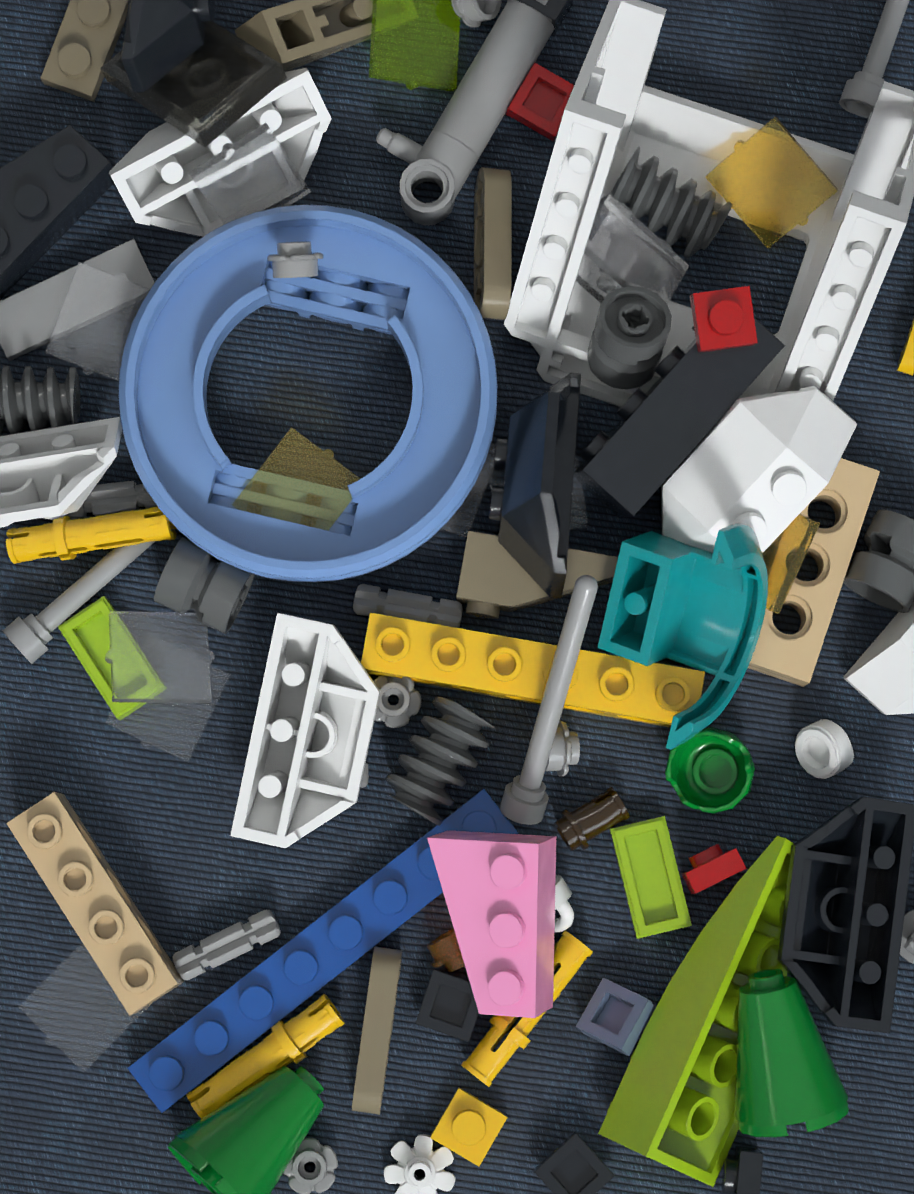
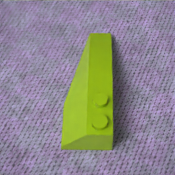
M777 836L737 882L703 928L673 975L631 1056L630 1063L598 1133L712 1187L715 1185L739 1130L738 1121L735 1119L739 988L749 983L748 976L757 971L781 969L783 976H787L788 973L777 958L791 848L794 843L780 836Z

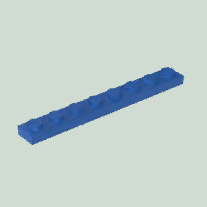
M485 789L477 793L444 819L440 826H435L129 1066L127 1069L161 1113L166 1111L443 893L428 843V837L447 830L518 834L517 830L507 817L501 813L499 807Z

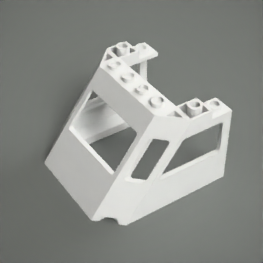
M609 0L563 113L504 326L513 337L528 341L540 355L536 370L545 382L555 384L569 373L581 374L580 393L621 407L638 388L646 393L660 378L655 372L652 379L641 387L628 390L613 388L601 382L592 373L587 361L588 347L592 332L595 329V322L601 303L606 295L615 289L626 287L625 285L599 277L597 269L617 211L612 213L608 210L610 192L635 150L640 146L638 159L640 166L652 156L658 157V177L670 168H676L678 170L676 188L681 187L692 178L697 181L694 199L698 200L709 190L716 193L714 211H717L730 201L733 203V206L728 216L802 240L806 244V251L780 329L774 334L785 346L738 399L775 392L799 391L800 388L815 386L830 400L834 401L909 217L914 197V91L884 81L856 152L851 154L646 86L645 82L667 9L641 0ZM664 298L662 299L667 303L672 318L671 329L663 348L660 362L676 345L684 351L696 338L695 331L691 329L694 326L692 309Z

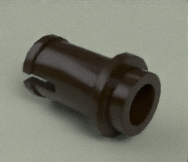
M609 787L604 793L574 811L569 812L567 809L561 811L562 818L555 821L554 825L570 851L579 846L585 850L589 848V840L622 820H627L630 816L619 795L612 787Z

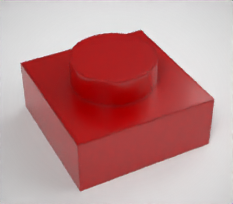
M534 63L510 103L506 115L554 141L574 85Z
M750 286L693 293L690 295L698 353L750 346L758 343Z
M718 843L689 857L688 859L693 868L681 874L691 894H696L746 869V866L737 848L723 853Z

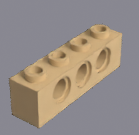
M841 458L829 483L810 502L822 501L829 504L835 512L834 526L826 529L815 526L808 517V504L771 543V545L779 547L773 568L766 566L768 574L767 604L759 639L748 666L749 669L801 687L810 683L880 471ZM805 553L815 559L818 565V574L815 580L802 581L793 575L790 568V561L793 555ZM787 605L798 612L801 625L797 633L784 634L774 626L772 615L776 607Z
M53 792L6 823L129 1016L138 1013L184 982L64 794Z

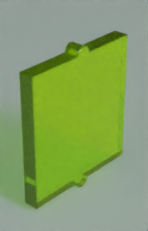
M373 0L369 78L404 83L409 90H413L418 86L451 92L456 90L460 17L454 12L451 0Z

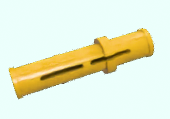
M158 506L142 510L98 515L84 519L70 520L69 516H63L54 519L53 523L8 529L6 535L9 539H6L8 556L13 564L59 556L60 560L64 561L75 559L78 553H85L87 551L111 549L152 541L174 540L177 536L174 529L177 528L162 513Z
M566 930L561 934L562 937L554 946V971L558 966L561 967L554 975L553 1002L559 997L562 990L587 957H590L593 953L592 950ZM546 1012L536 1018L522 1017L495 1052L493 1050L508 1033L518 1017L493 1015L489 1020L493 1026L467 1060L463 1061L461 1066L490 1087L493 1079L519 1046L525 1049L531 1040L527 1036Z
M323 994L318 1000L309 1005L308 1008L285 1024L283 1021H279L271 1027L272 1033L264 1038L263 1041L239 1056L204 1084L202 1083L196 1089L186 1094L191 1102V1106L202 1119L283 1066H287L293 1060L298 1064L307 1057L305 1053L307 1050L345 1024L340 1012L327 995Z

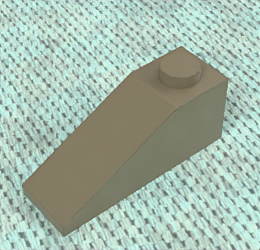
M294 0L259 12L235 29V33L253 77L259 78L282 73L311 63L411 23L418 18L410 0Z
M468 531L456 596L458 602L467 604V614L499 619L500 610L514 612L558 599L550 598L498 542V536ZM568 548L567 573L562 597L572 594L576 580L582 575L594 577L598 587L612 583L618 557Z

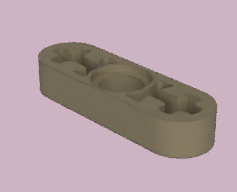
M481 167L477 175L474 194L473 300L482 318L505 320L510 306L512 285L511 172L505 169Z
M374 947L352 1111L378 1115L381 1112L403 950Z

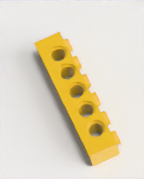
M370 613L361 664L370 675H384L401 679L403 676L410 677L415 683L541 704L557 645ZM580 650L563 709L671 728L673 716L690 708L701 698L705 671L659 663L645 666L620 656Z

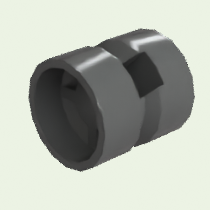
M626 286L617 288L606 295L598 311L587 356L592 373L601 382L613 388L628 390L643 386L654 376V370L660 363L663 348L671 329L672 318L667 303L657 293L645 287Z
M877 510L863 539L868 549L867 551L856 552L843 583L854 593L874 604L892 611L907 613L914 601V519L889 510Z
M183 536L175 546L164 567L155 590L154 602L180 614H184L192 609L196 611L197 622L226 634L234 624L247 598L255 574L214 559L212 555L199 548L186 536Z

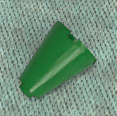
M765 969L750 974L748 976L749 983L739 988L735 1119L738 1121L739 1130L742 1134L754 1137L788 1136L786 1125L805 1122L807 1132H811L838 1122L849 1112L848 1095L796 979L783 976L781 969Z
M283 1066L175 1135V1138L168 1144V1149L199 1185L202 1183L212 1194H271L324 1108L323 1102L318 1097L324 1091V1088L302 1066L295 1072Z

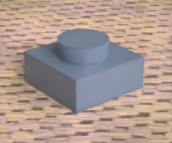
M602 978L576 1027L583 1034L630 1056L656 1006L649 999L608 979Z

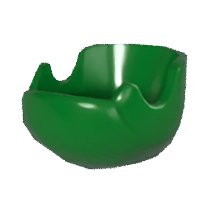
M714 727L704 728L687 742L670 750L665 774L666 780L672 785L683 804L692 809H699L702 812L714 814L733 809L751 791L755 767L749 750L735 734Z

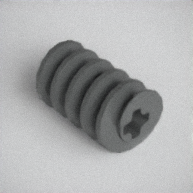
M638 146L610 192L608 210L614 213L625 203H628L630 205L627 218L628 223L633 224L646 214L649 216L646 234L651 236L663 226L667 227L665 245L671 247L682 237L687 239L683 256L689 259L700 249L705 250L709 246L728 216L733 203L729 201L720 209L714 211L715 192L709 190L698 200L694 199L697 181L691 178L681 187L676 188L678 170L672 167L658 177L659 158L652 156L640 166L638 164L640 146Z
M3 365L0 374V433L5 422L10 434L24 433L27 422L31 431L47 429L49 423H51L52 428L71 425V423L79 424L81 392L76 367H70L65 382L59 383L54 367L48 366L43 381L36 382L32 367L25 366L20 382H14L10 367Z
M435 697L433 705L440 712L442 718L423 716L421 723L429 732L430 737L412 735L409 739L411 745L418 752V757L400 754L397 760L407 772V775L388 774L385 779L395 791L394 796L389 795L390 797L440 826L443 820L433 808L434 804L453 806L455 801L447 792L445 786L447 784L460 787L465 786L467 782L456 768L458 765L476 768L478 762L468 749L470 746L487 749L490 743L481 733L480 729L482 726L496 728L448 698Z

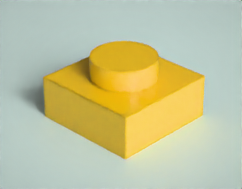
M458 1087L430 1138L479 1167L508 1116Z

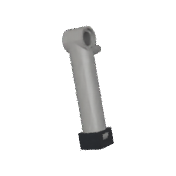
M507 0V4L423 146L387 128L380 130L376 137L377 143L387 148L391 154L410 164L403 171L399 183L401 206L406 216L413 222L421 225H435L444 221L452 212L455 198L550 36H555L573 5V0ZM423 182H432L441 188L442 195L432 203H423L418 201L412 192L417 185Z

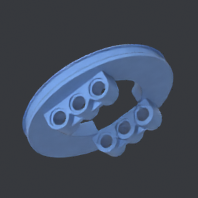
M294 205L254 212L232 220L209 232L189 246L167 267L144 298L132 322L122 356L118 397L120 421L133 466L146 491L158 508L184 536L213 557L240 570L270 579L316 583L343 580L386 567L416 550L447 524L464 503L485 464L496 421L498 384L495 357L482 315L462 281L437 253L402 228L376 216L353 209L329 205ZM311 241L312 253L320 252L323 254V259H318V276L273 278L272 261H268V256L277 254V243ZM264 305L297 312L299 316L310 318L311 315L333 322L351 324L353 329L364 331V328H369L393 335L406 357L413 385L412 403L406 427L398 443L387 458L365 477L347 485L349 491L231 464L229 458L222 451L214 437L208 417L206 400L208 378L213 360L221 344L233 328L246 316Z

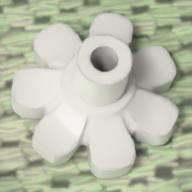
M418 1134L413 1148L402 1140L395 1143L391 1148V1155L398 1163L389 1164L384 1167V1178L386 1183L400 1184L395 1194H438L436 1189L450 1191L453 1188L456 1177L453 1173L444 1170L454 1160L452 1151L445 1146L433 1151V1139L430 1138V1135ZM417 1169H422L425 1172V1175L421 1177L417 1176L415 1174V1171Z

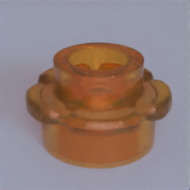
M454 928L427 944V948L434 958V961L430 963L432 967L437 968L444 965L448 973L464 966Z

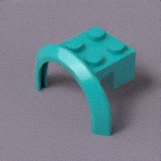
M737 523L719 529L713 552L684 544L653 531L627 539L621 543L597 648L645 666H649L664 658H669L715 675L708 689L694 705L673 716L666 744L667 749L672 750L687 742L710 725L722 713L738 689L755 651L766 610L768 574L756 533L747 525Z

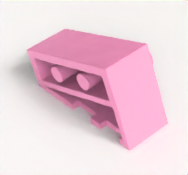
M447 830L428 837L430 850L479 1014L536 1018L552 1008L556 836Z

